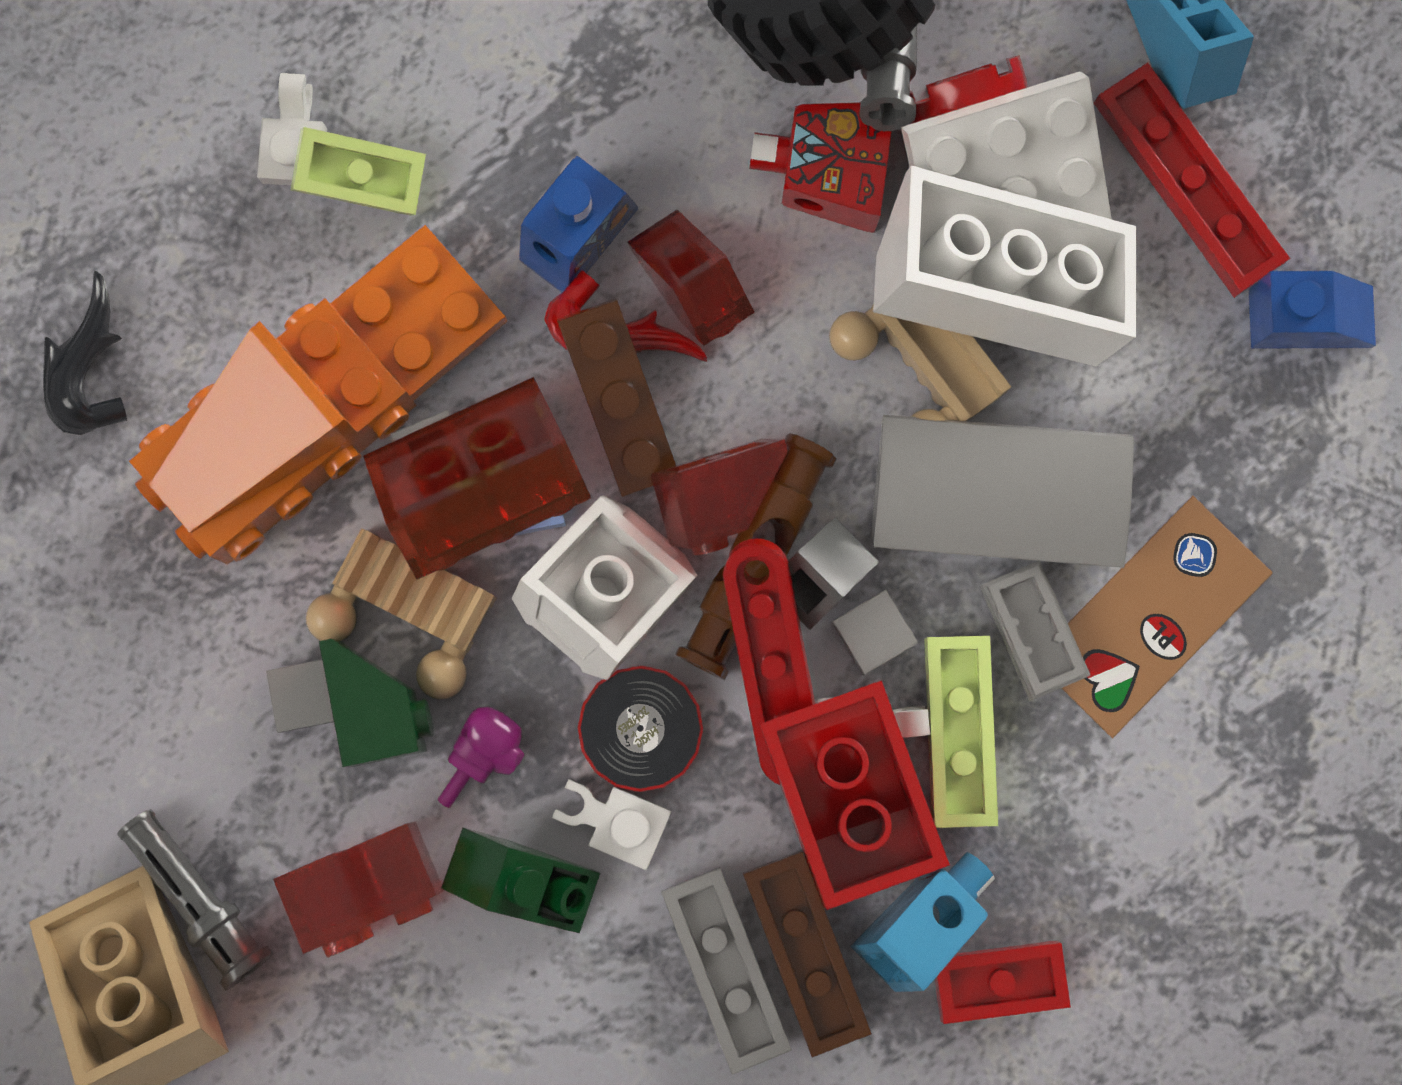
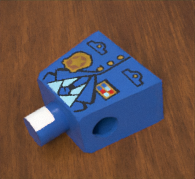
M576 156L521 224L519 260L562 293L581 270L587 273L636 213L638 206L625 191L582 158ZM546 247L554 254L556 259L544 251Z

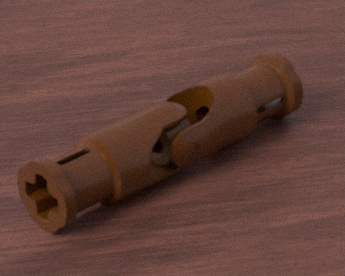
M787 434L783 441L787 449L771 480H763L730 548L729 554L739 543L752 539L756 530L769 520L775 529V544L782 549L787 557L813 507L810 498L825 468H832L837 460L833 453L799 435ZM759 560L751 561L745 566L747 573L754 578H763L769 573L767 565ZM725 565L721 567L718 574L712 580L699 606L703 614L687 645L679 646L675 653L680 659L722 680H725L729 673L725 665L736 646L723 580Z

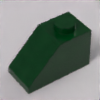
M334 639L319 641L342 767H356L427 752L424 738L434 735L432 717L427 700L417 701L414 689L344 643Z

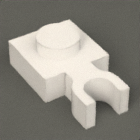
M568 779L565 788L581 794L584 799V808L581 813L574 816L556 809L552 818L571 826L588 824L595 827L596 829L588 846L647 871L671 811L617 787H613L607 803L597 800L588 787Z

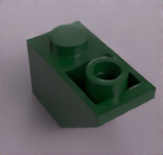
M462 827L441 889L486 911L580 933L601 873L510 840Z

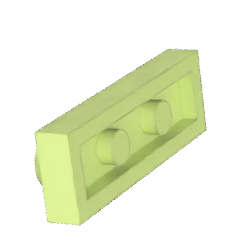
M990 636L927 637L924 639L926 696L930 727L928 746L931 815L936 828L998 826Z

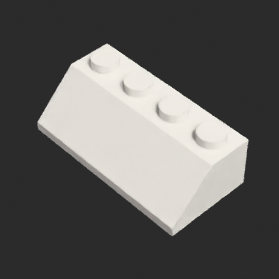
M911 166L905 173L876 255L873 312L1098 366L1136 338V226Z

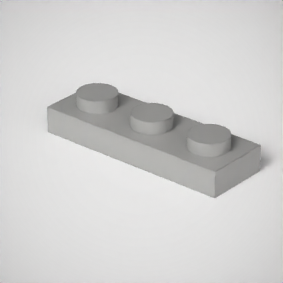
M716 868L661 890L732 1075L792 1051L721 868Z

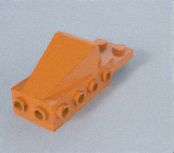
M424 225L333 302L329 303L324 298L316 306L313 303H309L295 311L285 322L284 328L286 331L276 338L260 321L248 331L216 382L200 390L189 401L187 407L190 411L172 426L163 424L155 428L140 442L139 449L141 451L129 460L142 476L135 483V486L159 512L166 507L171 510L182 523L175 530V533L197 558L201 559L208 554L209 557L227 565L233 560L236 562L240 561L254 552L265 540L263 535L280 520H289L304 510L313 499L312 493L330 478L336 480L349 472L360 461L362 457L360 453L378 438L381 440L391 436V433L399 430L408 420V413L417 406L414 400L506 324L507 319L430 229Z

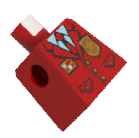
M861 102L800 104L795 106L790 137L754 132L749 169L785 174L781 204L788 208L858 230L875 233L881 216L892 131H879L864 124L859 116Z

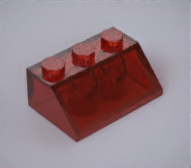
M534 377L363 455L385 523L417 580L435 571L445 570L471 554L493 544L505 542L516 533L548 518L563 515L574 506L591 499L570 449Z

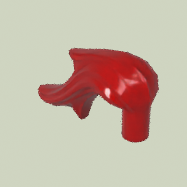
M583 270L577 274L561 294L548 304L544 318L554 341L565 350H567L557 319L581 311L580 309L600 287ZM656 309L643 318L626 324L636 353L653 350L673 351L704 362L708 361L705 352L689 337L673 329L658 325L656 323Z

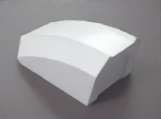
M602 495L520 579L512 600L525 623L532 625L579 665L583 673L608 680L697 577V574L686 555L630 507Z

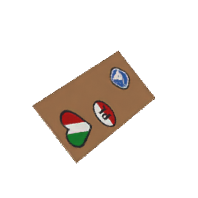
M1192 495L1125 564L1124 568H1121L1068 622L1091 676L1061 689L1113 739L1273 572Z

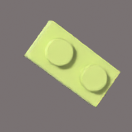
M303 127L300 130L290 190L413 216L416 215L426 154Z

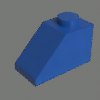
M1270 271L1249 289L1251 349L1373 348L1376 346L1372 285L1335 271Z

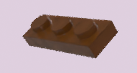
M615 298L557 319L621 496L624 497L680 476L617 299Z
M803 851L795 852L743 872L811 1057L813 1058L872 1035Z

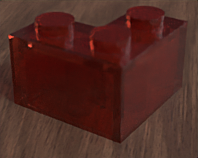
M416 821L406 823L349 849L334 852L273 879L302 953L305 954L322 946L326 958L374 937L370 925L383 918L394 915L399 926L433 911L434 909L429 898L444 892L441 889V881Z

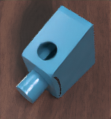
M966 852L948 872L944 869H939L917 877L850 947L895 992L924 991L986 920L988 914L976 899L993 882L995 877L982 861ZM934 905L937 907L939 911L938 923L933 915Z

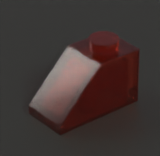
M675 210L627 241L631 251L678 320L703 346L716 338L729 334L738 323L755 313L727 256L680 211Z
M785 439L755 440L653 473L651 479L669 544L688 549L692 548L694 555H703L728 547L730 545L728 536L748 530L788 452Z

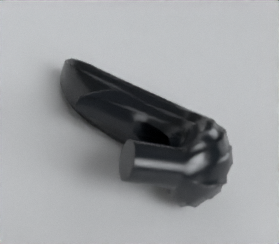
M97 271L93 273L90 305L77 332L60 346L50 338H44L43 392L45 408L49 418L57 428L61 429L64 433L83 435L96 428L127 421L121 397L89 405L83 390L86 373L95 358L107 347L122 339L117 334L109 333L110 297L105 280Z

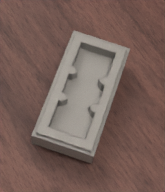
M1036 561L979 586L1029 701L1091 676L1040 561Z

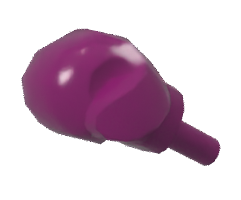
M485 706L474 709L467 718L453 745L454 750L448 757L449 763L456 767L457 771L438 797V802L447 808H451L470 778L484 784L492 772L504 775L513 773L525 756L519 748L522 739L521 727L505 713L493 707Z

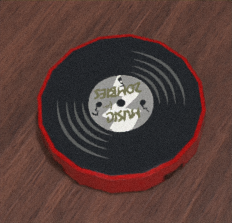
M642 665L616 670L608 680L603 679L599 681L583 702L577 727L582 753L594 772L615 787L638 792L663 788L682 776L699 752L703 733L699 704L686 684L665 670Z

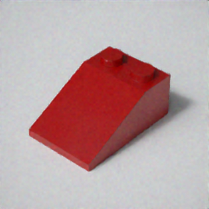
M882 680L760 724L802 850L826 910L950 866Z

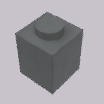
M836 517L788 561L799 620L811 630L879 563Z

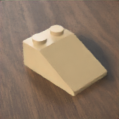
M143 866L29 922L75 1085H165L229 1052L211 997L164 895Z

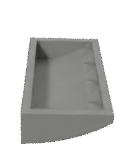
M883 415L870 532L873 547L1124 568L1132 498L1134 437L1127 434L956 420L934 421L916 417Z

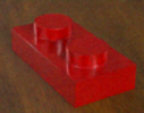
M1057 940L957 953L935 978L940 1021L943 1024L1071 1008L1062 943Z

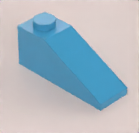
M1126 0L1153 70L1183 109L1237 94L1254 36L1224 0Z

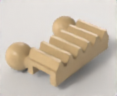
M874 304L865 313L850 311L840 315L830 328L829 339L833 350L840 357L852 361L861 360L869 356L877 346L879 333L882 330L885 331L888 342L892 347L898 348L906 366L914 369L917 380L921 385L926 386L930 390L935 404L943 407L939 411L923 409L914 413L911 417L934 421H969L1011 388V385L973 336L874 313Z
M361 528L332 583L334 587L331 593L317 597L307 609L306 624L310 633L320 641L327 639L342 641L352 633L356 624V611L353 603L358 596L444 640L440 650L432 651L421 659L417 667L416 678L421 690L429 697L447 699L455 696L463 688L466 681V668L463 659L466 653H469L474 643L472 640L489 607L492 608L497 598L484 589Z

